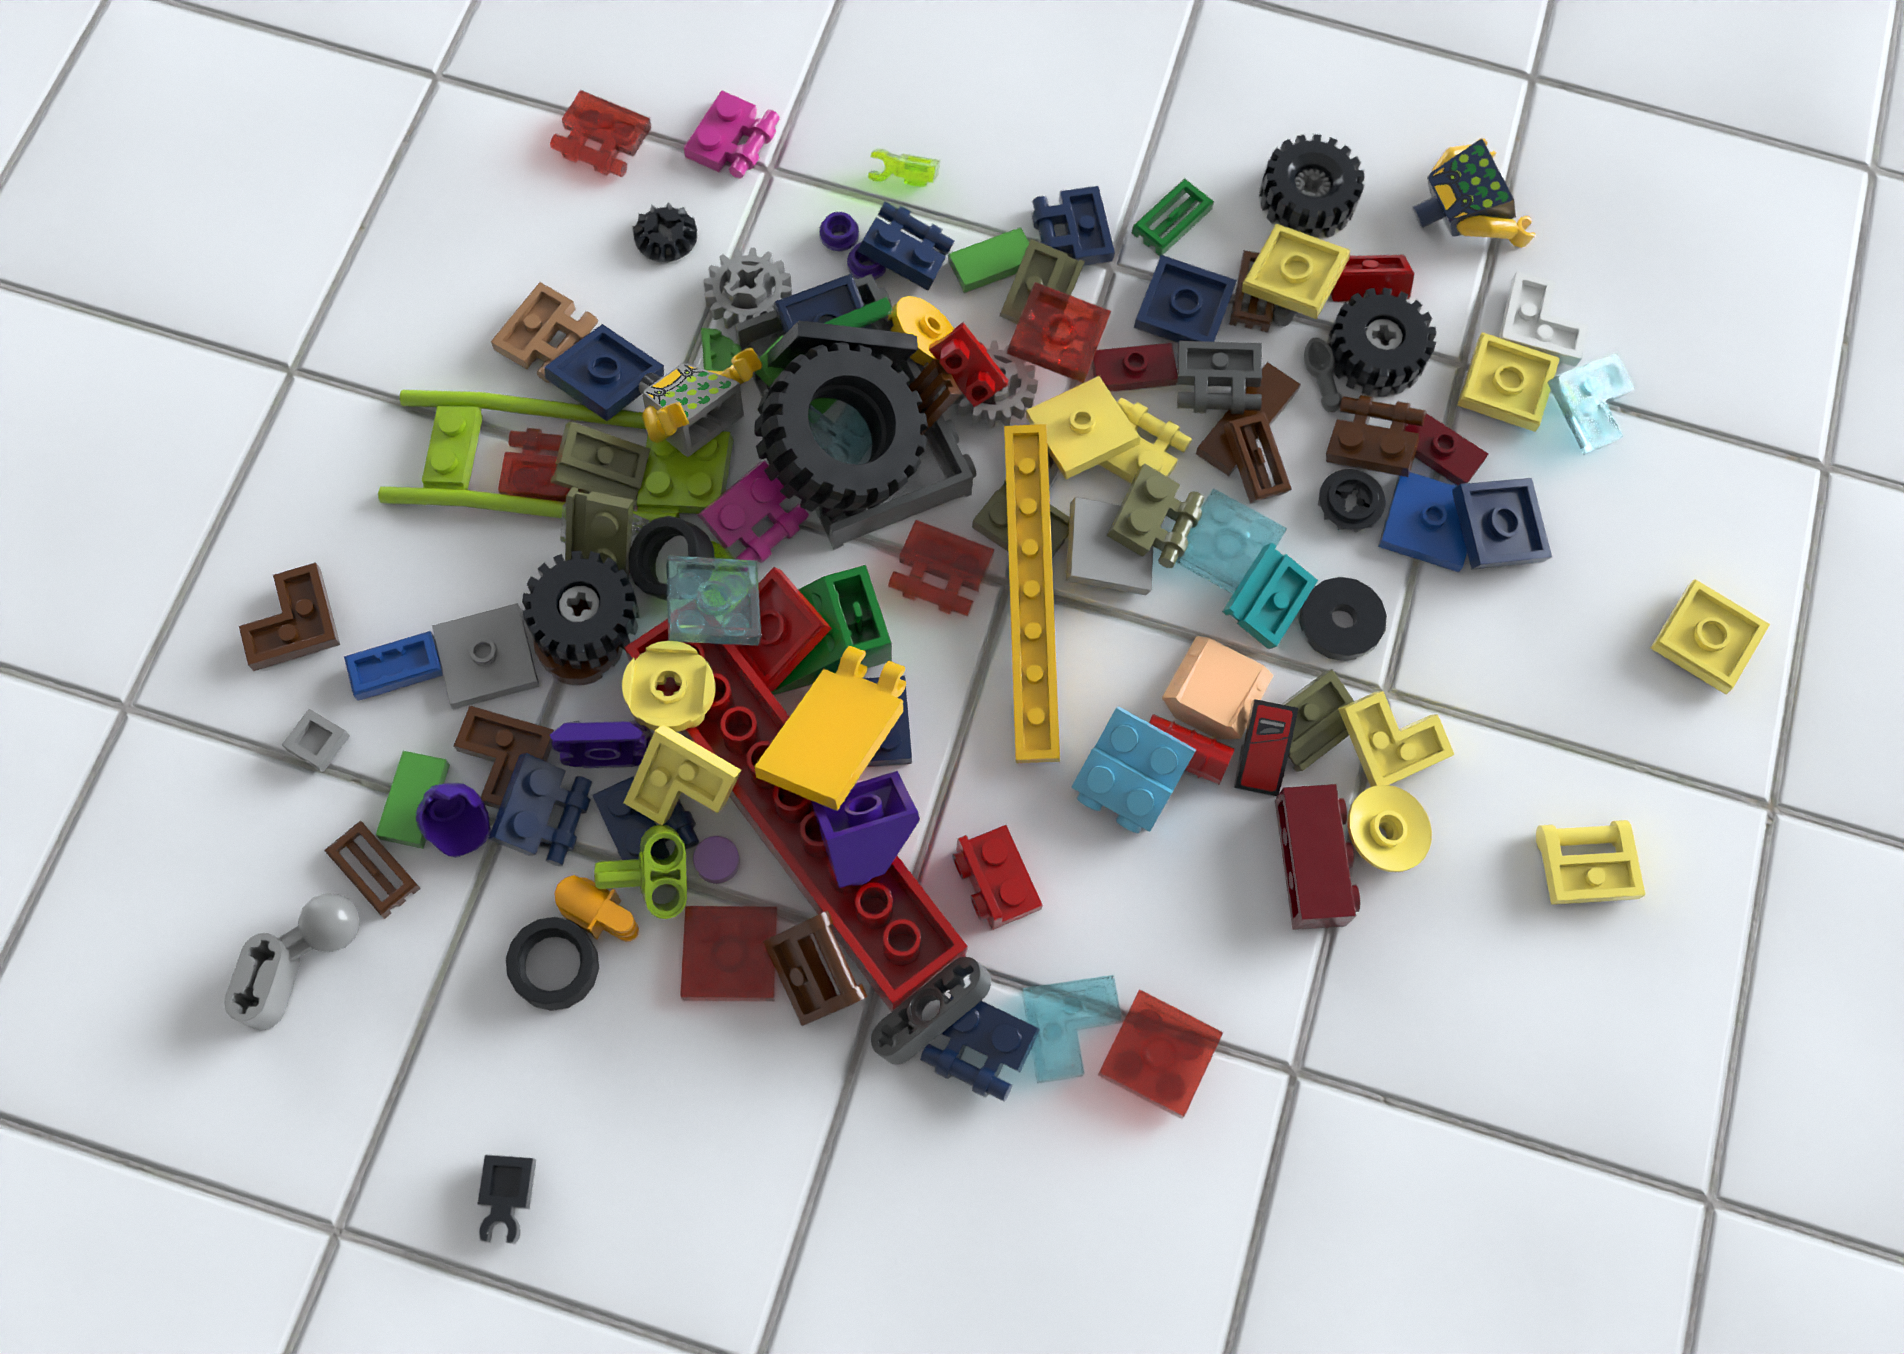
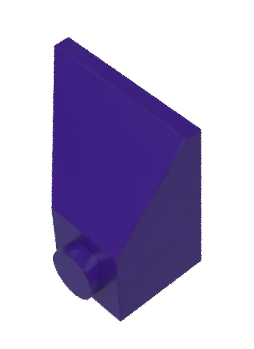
M898 771L855 783L838 811L810 800L839 888L848 885H861L867 883L873 877L885 874L920 821L918 810Z

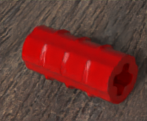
M1153 714L1149 721L1151 725L1196 749L1185 771L1197 775L1198 778L1202 777L1220 785L1235 748L1218 742L1216 738L1211 739L1197 733L1195 729L1190 730L1176 724L1175 721L1171 722Z

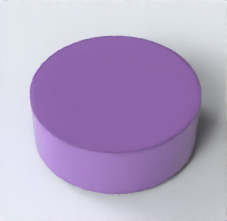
M711 836L698 844L694 851L693 863L698 875L703 880L713 884L727 882L737 873L740 858L738 850L732 841L722 836Z

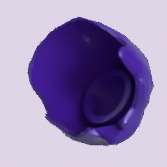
M447 783L432 786L424 793L423 799L416 811V823L424 838L450 857H461L477 850L486 843L491 832L490 818L483 800L474 789L463 783Z

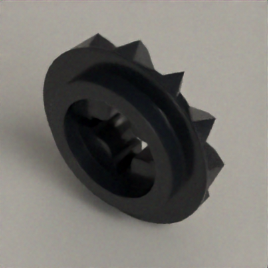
M669 202L665 207L660 208L651 205L649 212L646 214L639 213L636 226H633L634 242L638 250L647 258L658 262H671L686 256L695 246L698 236L694 217H690L684 207L680 209L673 208ZM662 223L668 229H671L672 241H669L662 232L659 233V224Z
M1343 469L1332 473L1325 479L1320 488L1317 506H1321L1324 512V520L1332 521L1336 524L1338 530L1346 528L1357 533L1361 529L1372 528L1381 518L1385 510L1386 499L1381 485L1371 475L1356 469ZM1356 490L1357 505L1347 512L1344 507L1346 504L1344 499H1347L1349 494L1352 495L1353 491Z

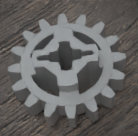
M751 247L748 255H742L740 249L737 248L734 250L735 258L729 259L722 254L719 256L721 267L709 266L710 278H705L703 282L706 306L711 307L714 320L723 317L726 329H730L735 323L738 324L775 310L773 304L775 301L792 295L790 273H785L782 260L775 263L772 262L771 252L768 251L762 257H758L754 247ZM775 286V291L769 300L768 296L772 294L771 288Z
M992 341L990 349H987L989 356L1007 377L1008 386L976 407H973L962 392L953 403L959 404L958 414L961 417L968 413L973 415L972 424L975 426L981 419L987 420L989 429H993L995 420H1001L1004 426H1010L1012 415L1022 420L1025 414V407H1033L1034 394H1036L1038 380L1034 379L1036 368L1034 365L1025 366L1027 354L1024 352L1014 356L1012 354V344L1006 346L1004 350L998 349L997 341ZM1016 394L1011 400H1009L1008 397L1010 395Z

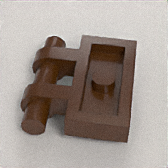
M1360 395L1359 399L1343 396L1340 412L1354 414L1355 417L1353 422L1336 419L1326 451V462L1409 477L1419 443V434L1407 432L1405 428L1407 424L1423 426L1426 410L1410 408V403L1397 401L1396 405L1375 402L1373 397ZM1370 417L1392 421L1390 428L1368 425Z

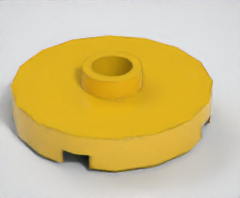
M913 296L903 297L892 307L893 311L888 315V321L892 320L894 324L890 330L891 332L914 334V336H917L918 350L910 358L924 366L927 362L930 363L935 359L929 351V345L948 335L954 328L948 319L930 303Z

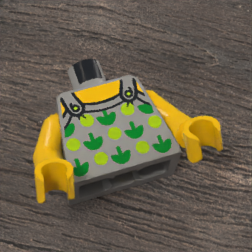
M753 348L745 349L731 359L733 365L724 371H708L690 364H681L663 377L653 372L647 373L640 381L639 391L643 396L645 410L642 414V419L649 439L656 443L666 439L682 454L689 457L742 418L744 412L740 385L749 381L753 376V372L763 367Z

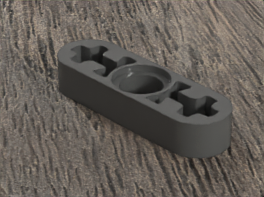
M960 957L954 960L876 1025L871 1036L873 1050L891 1064H903L910 1060L986 997L991 987L989 972L971 957ZM970 974L969 980L971 983L964 988L965 982L963 979ZM949 990L948 993L954 997L953 1000L947 997L944 993ZM934 1000H939L940 1009L937 1015L929 1021H923L922 1013L926 1005ZM910 1021L917 1026L914 1032L912 1031L914 1028L909 1025ZM898 1033L896 1036L898 1043L892 1047L894 1045L892 1037Z

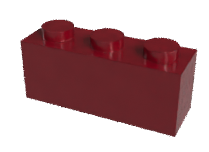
M1337 784L1283 787L1275 799L1292 929L1347 926L1356 917V912L1360 910V893L1357 885H1352L1349 868L1353 867L1354 854L1351 842L1345 841L1343 825L1347 822L1345 800L1338 798Z

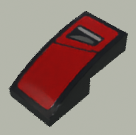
M1256 699L1252 700L1245 741L1241 745L1234 783L1235 789L1278 796L1292 743L1298 713L1297 707Z

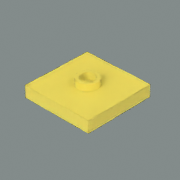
M1276 224L1245 278L1242 292L1317 319L1349 260L1350 250Z
M1482 332L1477 340L1457 406L1536 432L1541 424L1560 358Z
M1100 376L1026 410V418L1030 425L1047 424L1048 453L1066 480L1140 445L1139 434Z
M1693 579L1688 584L1650 648L1722 693L1727 694L1734 688L1770 624L1698 580Z

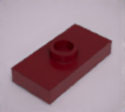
M1172 343L1092 350L1091 352L1094 378L1100 376L1110 392L1177 385L1178 373Z
M1427 413L1423 426L1408 424L1405 428L1407 432L1419 434V443L1414 457L1457 486L1469 483L1489 455V453Z

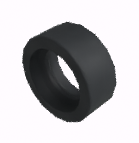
M672 516L653 519L642 527L634 538L629 552V572L634 583L646 594L673 603L690 600L700 593L710 580L715 565L714 547L709 536L698 526ZM675 536H683L688 544V558L685 567L674 580L666 584L661 583L656 575L658 554L670 539Z
M558 917L537 919L523 927L511 941L505 958L507 977L514 990L534 1007L550 1011L566 1009L583 1000L594 987L599 972L598 952L590 937L574 922ZM559 937L567 939L575 945L580 954V968L577 976L569 985L560 990L547 991L539 989L530 982L526 974L525 963L528 953L535 944L545 938Z

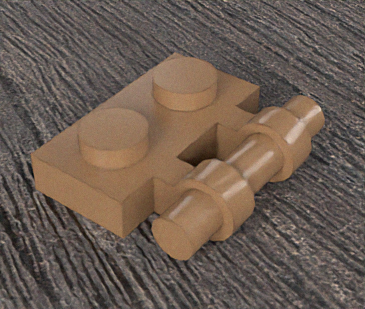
M539 282L492 339L491 344L496 352L525 369H528L536 358L541 359L544 363L537 371V375L543 381L550 383L545 379L544 367L591 333L597 325L598 319L588 311L578 321L570 316L576 310L574 302ZM558 331L566 334L556 348L548 344Z

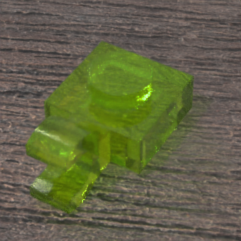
M875 149L871 152V157L881 159L885 164V169L882 172L871 170L868 173V178L875 182H881L894 174V176L904 178V183L907 185L926 187L927 182L933 183L938 177L941 160L903 153L896 155L885 149Z

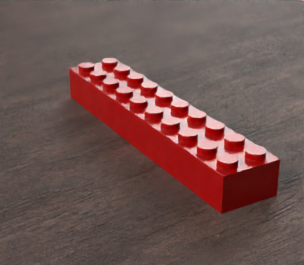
M698 598L624 647L630 662L633 658L636 660L639 655L646 652L648 646L654 643L678 641L696 649L698 654L708 662L715 680L713 703L700 725L694 728H686L680 732L687 739L742 770L729 796L816 913L819 915L827 910L829 911L834 922L830 927L835 938L891 1012L954 960L966 957L968 949L966 943L898 856H896L885 874L873 877L870 881L861 885H848L839 888L828 859L811 801L756 777L755 765L790 716ZM667 677L665 684L657 685L656 690L662 691L664 696H672L674 692L680 690L681 686L676 685L674 677Z

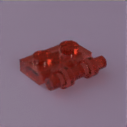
M580 90L562 117L564 129L571 131L569 136L566 138L559 134H554L550 141V147L561 152L565 159L573 162L580 160L593 165L594 170L604 175L612 173L623 177L628 165L627 162L617 159L616 156L619 152L634 157L652 128L649 117ZM590 139L603 145L598 151L586 146V141Z
M527 428L526 432L511 430L509 433V447L523 449L522 453L505 452L498 486L499 493L566 502L567 494L571 489L550 483L552 476L555 474L557 456L539 455L541 450L559 451L563 435L542 433V430L538 428Z
M915 519L899 555L900 563L913 568L909 576L893 571L888 587L903 592L902 596L912 601L919 598L938 605V610L951 615L954 611L968 617L974 601L960 596L959 593L962 586L979 592L994 557L995 549ZM929 573L947 580L948 583L945 590L923 582L926 574Z

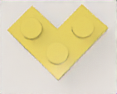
M1383 691L1374 692L1338 708L1371 787L1393 784L1455 755L1438 714L1429 715L1399 729Z
M662 724L655 730L624 800V804L660 825H663L670 819L681 793L718 813L726 805L742 770Z

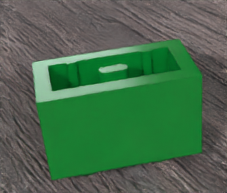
M866 565L823 576L798 589L832 629L773 692H770L776 695L811 685L823 669L836 673L841 657L849 646L866 652V656L860 664L867 666V668L885 664L888 661L892 662V642Z

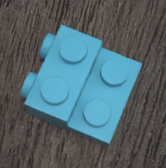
M1118 706L1097 744L1091 750L1071 788L1080 792L1077 800L1085 806L1096 811H1100L1102 806H1105L1119 814L1116 822L1122 827L1134 833H1139L1142 828L1150 832L1196 749Z

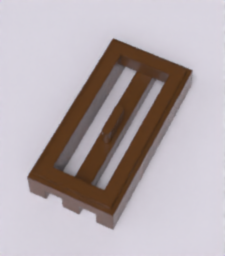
M1244 250L1241 257L1229 325L1237 326L1238 322L1245 323V328L1253 329L1255 325L1261 327L1260 331L1269 332L1275 304L1266 301L1263 315H1258L1256 311L1259 298L1250 295L1248 312L1241 311L1244 296L1242 285L1247 277L1250 262H1255L1259 253Z
M933 359L908 386L911 392L918 391L923 402L917 407L919 413L924 408H927L924 412L927 419V428L920 435H923L961 395L952 375L948 374L939 363L940 359ZM946 386V389L935 400L936 394Z
M1265 412L1233 420L1223 426L1250 504L1262 499L1272 498L1275 495H1282L1292 490ZM1253 424L1255 426L1264 455L1262 453L1261 448L1258 447L1255 436L1253 434L1251 425ZM1265 458L1275 483L1273 487L1264 465Z
M361 820L324 850L384 919L392 913L390 911L396 905L400 907L406 902L405 898L411 892L415 894L421 889ZM359 835L368 842L404 883L398 889L392 885L354 840ZM347 847L389 896L384 901L379 899L339 853L342 849Z

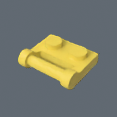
M1628 820L1612 821L1609 826L1556 829L1552 824L1539 825L1537 827L1536 843L1542 853L1551 905L1635 900L1646 895L1633 830ZM1612 843L1616 853L1562 856L1560 846Z

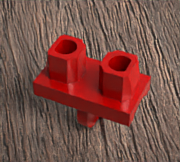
M964 322L945 337L929 345L930 353L935 359H940L939 363L948 374L952 375L958 388L973 407L978 406L1008 386L1007 377L989 356L983 343L975 338Z

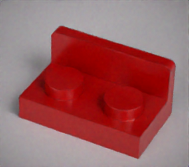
M1007 825L972 839H968L967 835L957 839V853L952 854L953 861L961 879L963 880L968 877L975 891V894L970 895V898L980 921L987 918L991 929L994 930L1042 910L1043 904Z

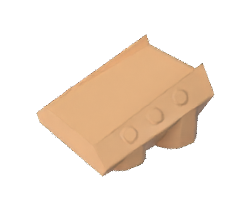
M1196 636L1162 699L1175 718L1217 740L1241 739L1248 725L1252 700L1262 699L1273 674L1264 665L1211 638Z

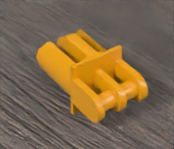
M576 875L566 877L557 884L554 893L555 903L562 916L591 933L596 940L603 930L625 942H630L638 936V924L628 910L619 906L621 899L615 889L612 888L611 891L608 889H598L594 881L584 877L580 878Z

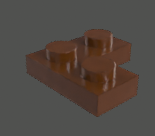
M316 562L274 574L273 578L282 613L239 626L247 663L253 671L340 645L322 572Z
M469 706L454 743V748L457 752L494 762L481 794V799L486 806L500 808L519 755L528 753L547 762L552 749L550 734L554 729Z

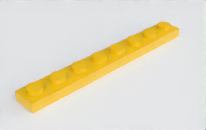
M1047 424L1004 426L1016 763L1060 762Z

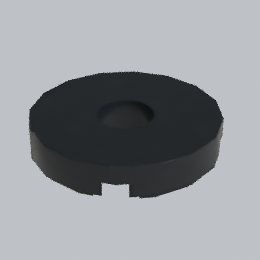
M1336 577L1326 579L1312 589L1300 609L1299 624L1302 632L1304 630L1306 637L1309 639L1307 642L1315 651L1329 659L1349 661L1366 653L1368 654L1375 649L1386 630L1387 614L1382 600L1371 587L1357 579ZM1335 611L1347 612L1353 619V626L1343 628L1336 625L1333 621L1332 613Z

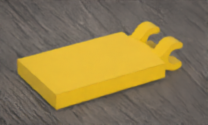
M852 646L847 647L841 657L837 672L833 673L823 669L755 765L756 777L838 811L903 712V700L898 697L906 687V681L900 679L905 672V667L888 661L883 667L876 684L863 679L867 666L860 663L866 656V652Z

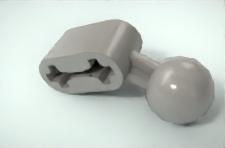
M325 893L313 897L302 908L298 919V926L281 937L277 938L269 933H260L246 941L240 952L225 996L224 1005L228 1015L257 1030H267L274 1027L284 1015L299 970L300 957L312 949L320 952H334L346 948L356 938L360 920L355 905L342 895ZM254 1002L258 1003L257 1007L252 1006Z

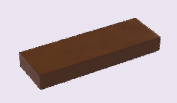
M1267 362L1262 368L1260 387H1246L1245 394H1261V410H1244V414H1231L1230 410H1228L1201 442L1195 454L1227 476H1230L1237 468L1223 426L1230 421L1265 412L1269 425H1271L1298 392L1301 384ZM1253 424L1251 425V428L1255 436L1256 442H1258L1259 438L1255 426Z

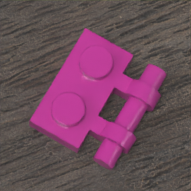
M721 90L684 146L685 157L717 172L721 171L727 161L731 162L732 165L729 168V172L734 177L741 179L746 171L752 170L758 162V153L762 146L770 143L776 133L775 126L780 117L775 111L768 109L762 118L755 120L754 118L757 115L756 105ZM743 135L749 137L745 144L738 146Z
M765 460L759 462L698 514V517L724 548L730 547L739 539L746 549L735 559L746 571L757 561L763 563L772 555L771 549L785 537L788 539L793 537L800 530L799 525L809 517L806 509L801 508L800 504H797L788 513L782 509L779 504L786 497L780 490L784 486L777 478L770 481L764 471L769 466ZM767 515L774 525L758 537L751 528Z

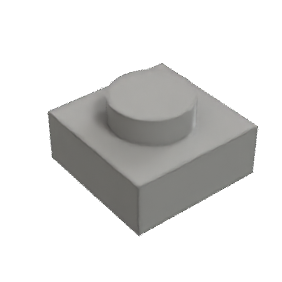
M308 709L282 746L288 752L324 772L350 735L346 730Z

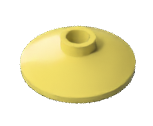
M1376 785L1360 793L1352 802L1347 819L1348 833L1353 846L1365 861L1387 872L1407 871L1423 861L1431 846L1432 829L1426 811L1415 797L1396 786ZM1379 827L1385 830L1387 839L1381 834Z

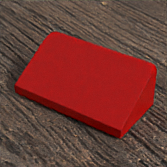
M1405 255L1349 256V260L1330 295L1335 302L1350 301L1351 296L1357 293L1363 298L1366 289L1375 288L1376 295H1380L1383 288L1392 289L1391 296L1398 297L1400 291L1409 294L1407 297L1409 299L1415 273Z

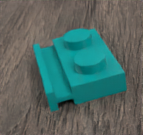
M1272 542L1263 546L1222 611L1225 615H1231L1238 621L1236 624L1267 649L1278 646L1318 581L1287 554L1282 555L1275 549L1277 546Z

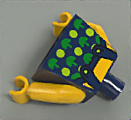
M1480 138L1473 144L1447 148L1427 177L1432 198L1412 207L1420 227L1424 228L1443 219L1452 236L1463 235L1468 237L1509 239L1514 246L1521 248L1528 245L1536 236L1534 232L1528 233L1525 231L1532 224V220L1529 216H1522L1517 222L1513 220L1516 217L1514 198L1493 160L1496 152H1489L1487 148V140Z

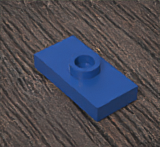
M431 631L344 656L353 696L357 701L443 676L436 642Z

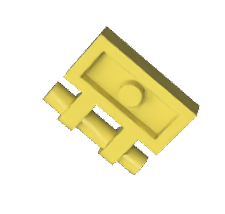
M1120 398L1117 403L1137 431L1140 427L1156 436L1157 440L1154 444H1151L1140 437V445L1098 465L1129 483H1132L1138 469L1144 463L1169 477L1176 467L1178 459L1166 451L1171 445L1184 453L1189 447L1192 438L1180 432V426L1171 421L1165 423L1149 414V408L1139 402L1134 405L1124 398Z

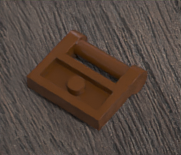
M828 910L763 941L801 1026L868 997L863 985H857L830 927L834 922ZM812 933L826 961V964L831 972V975L837 985L840 994L836 993L835 987L831 982L829 975L823 965V962L817 952L815 944L810 936V934Z

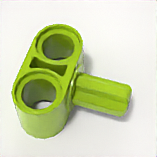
M652 826L641 838L639 859L595 863L594 880L596 888L640 887L646 907L652 915L662 919L676 917L683 911L687 902L686 850L681 837L670 826ZM668 838L674 841L675 848L669 857L657 859L650 854L653 843L658 839ZM670 884L676 887V895L669 903L659 904L652 900V894L658 886Z

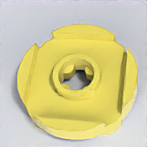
M662 641L648 646L646 652L639 655L636 660L633 658L629 662L623 674L622 693L637 723L654 731L663 724L678 732L686 728H694L702 723L715 697V680L708 662L698 654L696 649L678 641ZM667 677H674L676 685L681 686L680 690L674 692L672 696H664L662 691L656 690L657 685L665 684Z

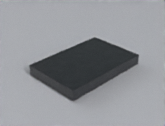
M799 320L767 353L768 367L785 369L792 360L800 354L805 355L811 348L824 345L828 350L833 343H847L851 351L858 345L871 348V356L877 359L883 354L893 361L890 367L895 370L918 350L917 336H914V334Z

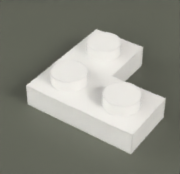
M1517 271L1511 281L1499 338L1560 358L1559 363L1576 367L1582 359L1588 325L1549 315L1556 281Z

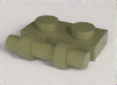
M1144 463L1138 469L1106 536L1142 557L1150 551L1151 546H1154L1162 551L1158 559L1159 564L1165 568H1173L1177 558L1182 557L1189 544L1187 536L1191 528L1198 525L1202 516L1200 508L1204 497L1200 493L1193 491L1188 494L1185 502L1179 501L1174 497L1180 484ZM1165 516L1176 521L1171 532L1161 528Z

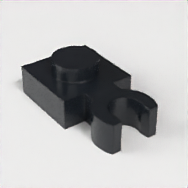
M485 1155L477 1205L491 1207V1212L480 1225L479 1236L481 1241L491 1242L493 1228L499 1223H504L508 1228L506 1243H517L520 1237V1225L514 1217L515 1209H530L536 1160L534 1158Z

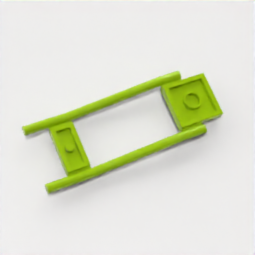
M401 390L399 398L402 406L437 407L422 476L424 485L423 488L381 486L378 491V499L380 503L463 506L566 519V502L468 490L483 418L481 410L488 409L646 429L642 419L643 412L621 410L610 420L606 421L581 404L486 392ZM721 432L689 457L682 454L666 439L656 443L647 436L646 447L650 448L641 488L638 490L636 504L638 509L637 511L633 510L632 527L642 528L653 519L665 516L680 518L679 513L699 514L722 495L727 488L733 437L731 433Z

